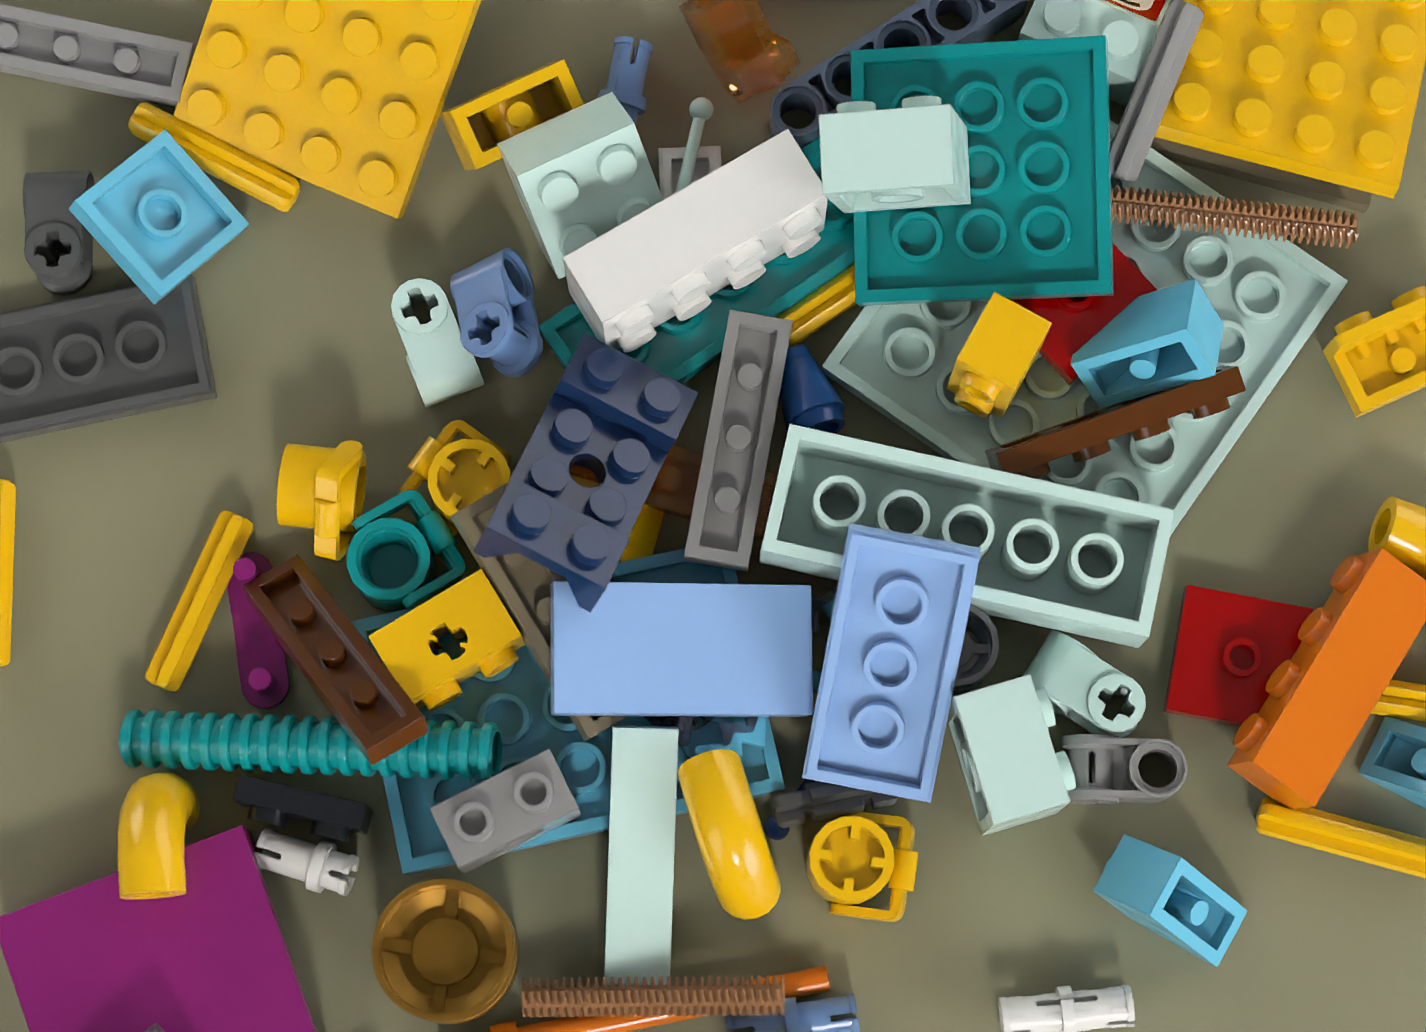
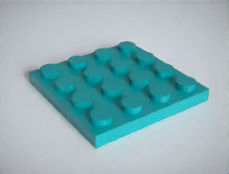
M1106 35L851 50V102L876 103V110L902 108V100L905 98L936 96L941 98V105L951 104L967 127L971 204L854 212L855 303L857 305L989 301L994 292L1009 300L1114 295L1108 40Z

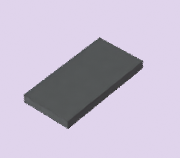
M192 274L155 305L137 285L0 313V443L218 398L195 278Z

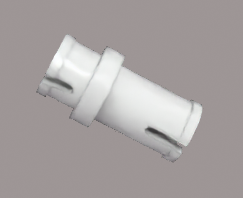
M267 827L262 831L256 844L257 847L264 848L262 853L254 852L260 870L265 869L303 881L307 890L321 893L326 888L338 892L339 895L347 896L356 878L349 876L351 871L357 872L359 867V856L338 852L337 845L322 840L318 845L274 832L273 829Z

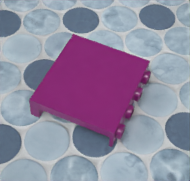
M241 825L185 846L186 894L157 899H121L119 896L118 872L0 916V946L29 1032H144L155 1022L165 1032H317L254 852H258L252 832Z

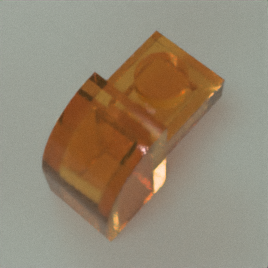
M688 0L679 5L702 54L723 88L737 103L755 93H761L779 85L787 75L791 74L789 69L800 64L791 42L770 29L757 0Z

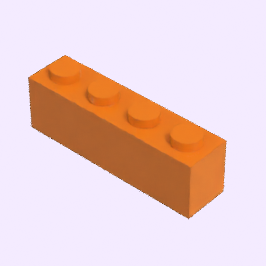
M1383 548L1356 556L1350 555L1337 567L1330 579V586L1334 590L1323 608L1315 609L1304 621L1298 632V638L1302 641L1292 659L1280 664L1269 678L1265 690L1270 695L1259 713L1250 715L1234 736L1233 745L1237 749L1227 766L1285 808L1299 809L1316 806L1426 622V580Z

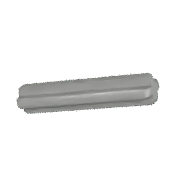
M1172 0L1167 6L1110 145L1111 176L1134 182L1142 169L1204 18L1203 11L1189 2Z

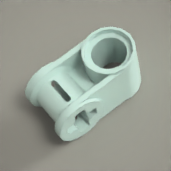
M423 278L408 280L400 285L393 295L391 303L392 315L408 355L405 357L425 407L427 408L485 385L474 355L463 347L460 339L461 331L442 288L433 281ZM424 301L426 306L431 309L430 316L432 320L420 325L418 319L414 316L413 305Z
M1052 630L1022 677L1031 675L1035 690L1040 688L1046 689L1054 713L1065 716L1092 734L1125 738L1136 728L1146 708L1145 694L1141 686L1133 678L1128 677L1098 658L1095 653L1079 641L1059 631ZM1114 695H1117L1125 700L1122 707L1125 715L1118 714L1111 721L1102 715L1105 709L1103 701L1109 702Z

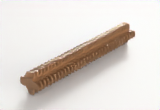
M1115 185L1114 189L1111 186L1112 222L1115 215H1118V223H1121L1123 216H1126V224L1129 223L1131 217H1134L1135 225L1139 218H1142V225H1145L1146 219H1149V226H1152L1154 220H1157V227H1160L1162 220H1164L1165 228H1168L1170 221H1173V229H1176L1178 222H1181V230L1184 229L1186 223H1189V231L1192 230L1194 224H1197L1196 232H1199L1201 225H1204L1205 233H1207L1209 226H1212L1213 234H1215L1217 227H1220V234H1223L1224 229L1228 228V235H1231L1234 228L1236 229V236L1239 235L1241 229L1244 230V237L1251 230V238H1254L1256 231H1259V239H1262L1264 232H1267V240H1270L1272 233H1275V241H1278L1280 234H1283V242L1286 241L1288 235H1291L1292 243L1295 237L1299 236L1298 243L1302 242L1303 237H1307L1306 244H1309L1311 238H1314V245H1317L1319 238H1321L1322 246H1325L1327 239H1329L1330 247H1333L1335 240H1338V248L1341 247L1343 241H1346V249L1349 248L1351 242H1354L1356 245L1358 218L1355 212H1351L1349 216L1347 211H1343L1341 215L1339 210H1336L1333 214L1331 209H1328L1327 213H1325L1323 208H1320L1319 212H1317L1315 207H1312L1311 211H1309V208L1304 206L1302 211L1301 207L1297 205L1294 210L1292 205H1288L1286 209L1284 204H1280L1278 208L1276 203H1273L1270 207L1268 202H1265L1262 206L1260 201H1257L1256 205H1254L1252 200H1249L1248 204H1246L1244 199H1241L1239 204L1236 198H1233L1231 203L1228 197L1223 202L1219 196L1215 201L1213 196H1209L1207 200L1205 195H1202L1199 199L1197 194H1194L1193 198H1191L1189 193H1186L1185 197H1183L1181 192H1178L1177 196H1175V193L1170 191L1168 196L1165 190H1162L1160 195L1157 189L1152 194L1149 188L1144 193L1140 187L1138 192H1136V189L1132 186L1130 191H1128L1126 186H1123L1122 190H1120L1118 185Z
M752 975L749 976L748 984H745L744 976H741L740 984H737L736 976L732 977V984H729L727 976H724V983L720 984V978L716 976L715 985H712L711 976H708L707 985H704L703 976H700L699 985H696L695 976H692L691 985H688L687 976L683 978V985H680L678 976L675 977L674 985H671L670 976L667 977L666 985H663L662 976H659L658 985H655L654 976L651 977L650 985H647L646 977H643L642 985H639L638 977H635L634 985H631L630 977H627L626 985L622 984V977H619L618 986H615L613 977L610 979V986L606 985L605 977L602 978L601 986H598L597 977L594 978L593 986H590L589 977H586L585 986H582L581 977H578L577 986H574L573 977H570L569 986H566L565 977H562L561 986H558L557 977H554L553 986H550L549 978H546L545 986H542L541 978H538L537 986H534L533 978H530L529 986H526L525 978H523L521 991L522 1017H614L616 1015L622 1017L624 1014L627 1017L632 1016V1014L635 1017L640 1016V1014L643 1017L648 1015L654 1017L656 1015L672 1016L673 1014L674 1016H680L681 1013L683 1016H688L689 1012L691 1016H696L697 1013L699 1016H704L705 1014L708 1016L714 1014L720 1016L722 1013L724 1016H728L730 1011L733 1016L738 1015V1012L741 1016H745L746 1013L749 1016H753L755 1013L761 1016L763 1012L764 1015L769 1016L771 1010L774 1016H777L779 1011L781 1015H784V975L781 977V984H778L777 975L773 976L772 984L769 982L768 975L765 976L764 984L761 983L760 975H757L756 984H753Z

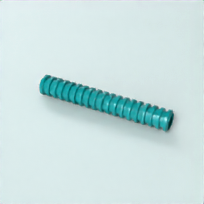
M132 709L127 712L120 726L119 751L125 765L129 768H136L143 762L147 768L155 769L163 763L167 769H176L182 763L183 767L187 770H195L202 764V767L207 771H214L221 765L225 771L233 772L241 765L245 772H254L260 766L265 773H273L280 767L281 771L285 774H292L299 767L301 772L311 775L316 772L317 768H320L321 773L324 775H333L337 769H340L344 776H352L356 773V770H360L364 777H372L378 770L383 777L389 778L393 777L396 771H399L403 778H412L416 772H419L423 779H432L436 773H440L444 780H451L458 773L463 780L471 781L475 778L476 774H480L481 779L485 781L499 772L502 759V738L500 730L494 722H485L482 728H478L474 721H466L462 727H458L455 721L446 720L441 727H438L434 720H425L429 730L428 733L376 764L371 765L335 716H327L322 722H319L316 716L308 715L300 722L296 715H287L280 721L276 714H268L261 720L257 714L249 713L242 720L237 713H228L222 719L221 715L217 712H209L202 718L199 712L190 711L183 718L179 711L167 712L164 717L163 713L159 710H151L144 715L141 710Z

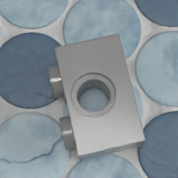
M550 749L429 808L458 868L464 874L581 816L577 803Z

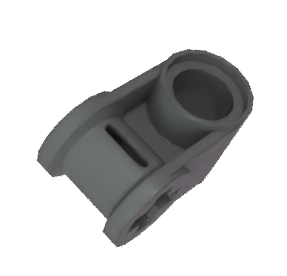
M91 171L28 172L24 176L25 259L36 273L43 287L55 295L67 296L76 294L85 288L92 276L93 236L69 210V207L78 197L95 185ZM61 252H67V253H68L67 255H62V256H60V258H59V253H61ZM59 259L58 266L50 267L49 264L57 263Z

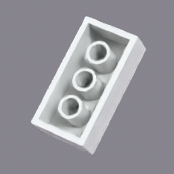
M786 129L563 257L568 291L599 341L616 350L621 347L624 353L636 350L656 335L657 332L654 328L674 316L679 321L695 316L709 306L711 303L710 295L729 284L732 285L733 289H740L763 275L766 271L764 264L783 253H786L788 258H793L813 247L821 239L818 233L824 230L828 198L822 194V182L789 129Z

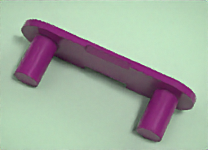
M245 552L235 562L233 566L234 574L227 587L240 684L243 696L251 705L261 709H269L282 703L289 692L290 681L286 653L248 602L242 585L269 571L273 566L265 556L256 552Z

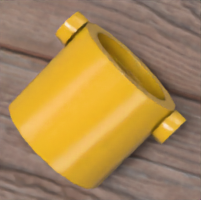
M462 420L451 421L442 429L436 439L429 436L408 464L407 468L412 473L401 486L399 494L406 490L416 491L423 480L428 482V489L435 507L455 537L458 529L450 517L506 484L511 477V471L507 464L511 456L468 423ZM458 432L467 438L450 443Z
M350 440L340 443L336 448L287 443L284 448L277 486L278 524L281 526L314 529L315 556L339 561L346 554L353 536L357 533L352 523L363 514L367 479V458L362 444Z
M858 812L837 818L827 823L812 840L806 856V874L813 889L826 901L834 903L830 906L829 914L885 922H896L903 917L907 892H914L919 854L913 851L915 828L911 822L900 816ZM879 826L899 828L897 849H894L887 833ZM889 881L888 888L891 889L889 910L852 906L872 899Z

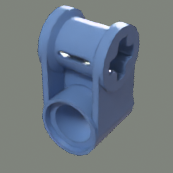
M505 248L453 274L450 279V289L456 303L461 331L460 339L463 347L476 357H489L494 368L505 376L515 378L523 376L532 370L539 361L543 351V339L540 334L533 299L534 284L522 258L513 249Z

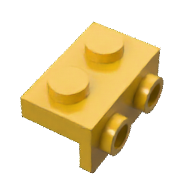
M1425 285L1412 289L1391 302L1394 309L1374 319L1369 311H1364L1342 321L1334 327L1337 335L1325 347L1323 353L1356 418L1426 387Z

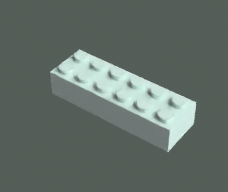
M790 424L761 547L760 563L839 581L850 523L979 547L981 552L970 605L976 606L988 615L1139 648L1150 636L1175 510Z

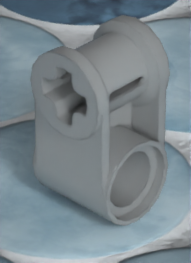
M1075 734L1061 737V747L1068 750V759L1076 784L1075 789L1067 791L1070 799L1069 804L1110 805L1120 802L1152 804L1164 802L1181 788L1187 777L1188 765L1186 756L1180 747L1168 740L1159 738H1119L1117 736L1101 734ZM1156 755L1167 760L1172 769L1171 783L1161 788L1151 787L1146 784L1139 774L1140 759L1145 756ZM1089 756L1092 758V783L1089 782Z

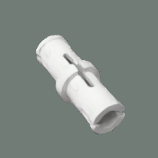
M1129 984L1106 987L1105 989L1072 991L1070 985L1056 987L1055 993L998 998V1016L1001 1032H1078L1109 1027H1134L1135 1025L1134 1002Z

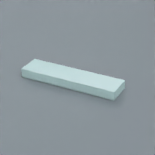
M612 725L604 977L607 986H610L611 977L614 978L615 986H618L619 977H622L623 985H626L627 977H630L631 985H634L635 977H638L639 985H642L643 977H646L647 985H650L651 977L654 976L655 985H658L659 976H662L663 985H666L667 977L670 976L678 727Z

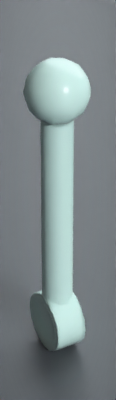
M705 97L694 99L689 106V112L693 117L676 192L691 184L704 124L714 112L712 102Z

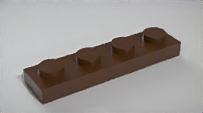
M1221 365L1216 368L1214 376L1093 411L985 450V454L991 469L1037 479L1051 472L1048 462L1072 454L1074 462L1085 461L1111 451L1108 440L1131 432L1134 441H1138L1166 432L1171 429L1168 419L1191 411L1193 419L1204 418L1230 408L1227 397L1246 391L1238 366Z
M298 554L242 585L250 605L371 765L376 764L429 732L424 715Z

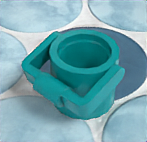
M406 490L353 521L352 525L357 533L353 536L347 549V569L352 582L360 594L372 606L386 612L410 610L456 584L461 579L465 570V563L455 547L458 541L437 510L431 511L419 492ZM408 506L417 520L416 525L419 530L413 524L399 518L387 517ZM430 547L436 556L442 558L449 569V572L436 578V562Z

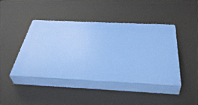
M850 523L802 778L931 803L981 548Z
M554 581L550 584L551 715L809 717L813 715L811 585L609 582L606 590L590 613L578 606L567 581Z

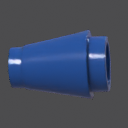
M805 345L789 347L780 390L786 430L788 431L789 425L793 424L836 434L845 425L842 413L845 410L844 403L815 359L811 356L808 347Z

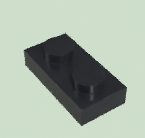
M239 774L233 800L240 805L249 807L247 815L249 820L285 828L287 817L312 822L310 834L348 843L350 832L367 836L373 810L367 804Z

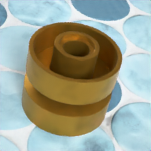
M454 879L423 881L398 894L381 914L374 930L371 948L376 978L391 1001L413 1016L440 1024L470 1022L493 1010L505 998L514 983L520 955L515 928L504 910L478 887Z

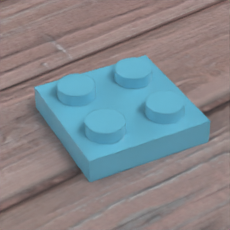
M166 129L78 197L69 207L70 212L154 305L249 226L247 220Z

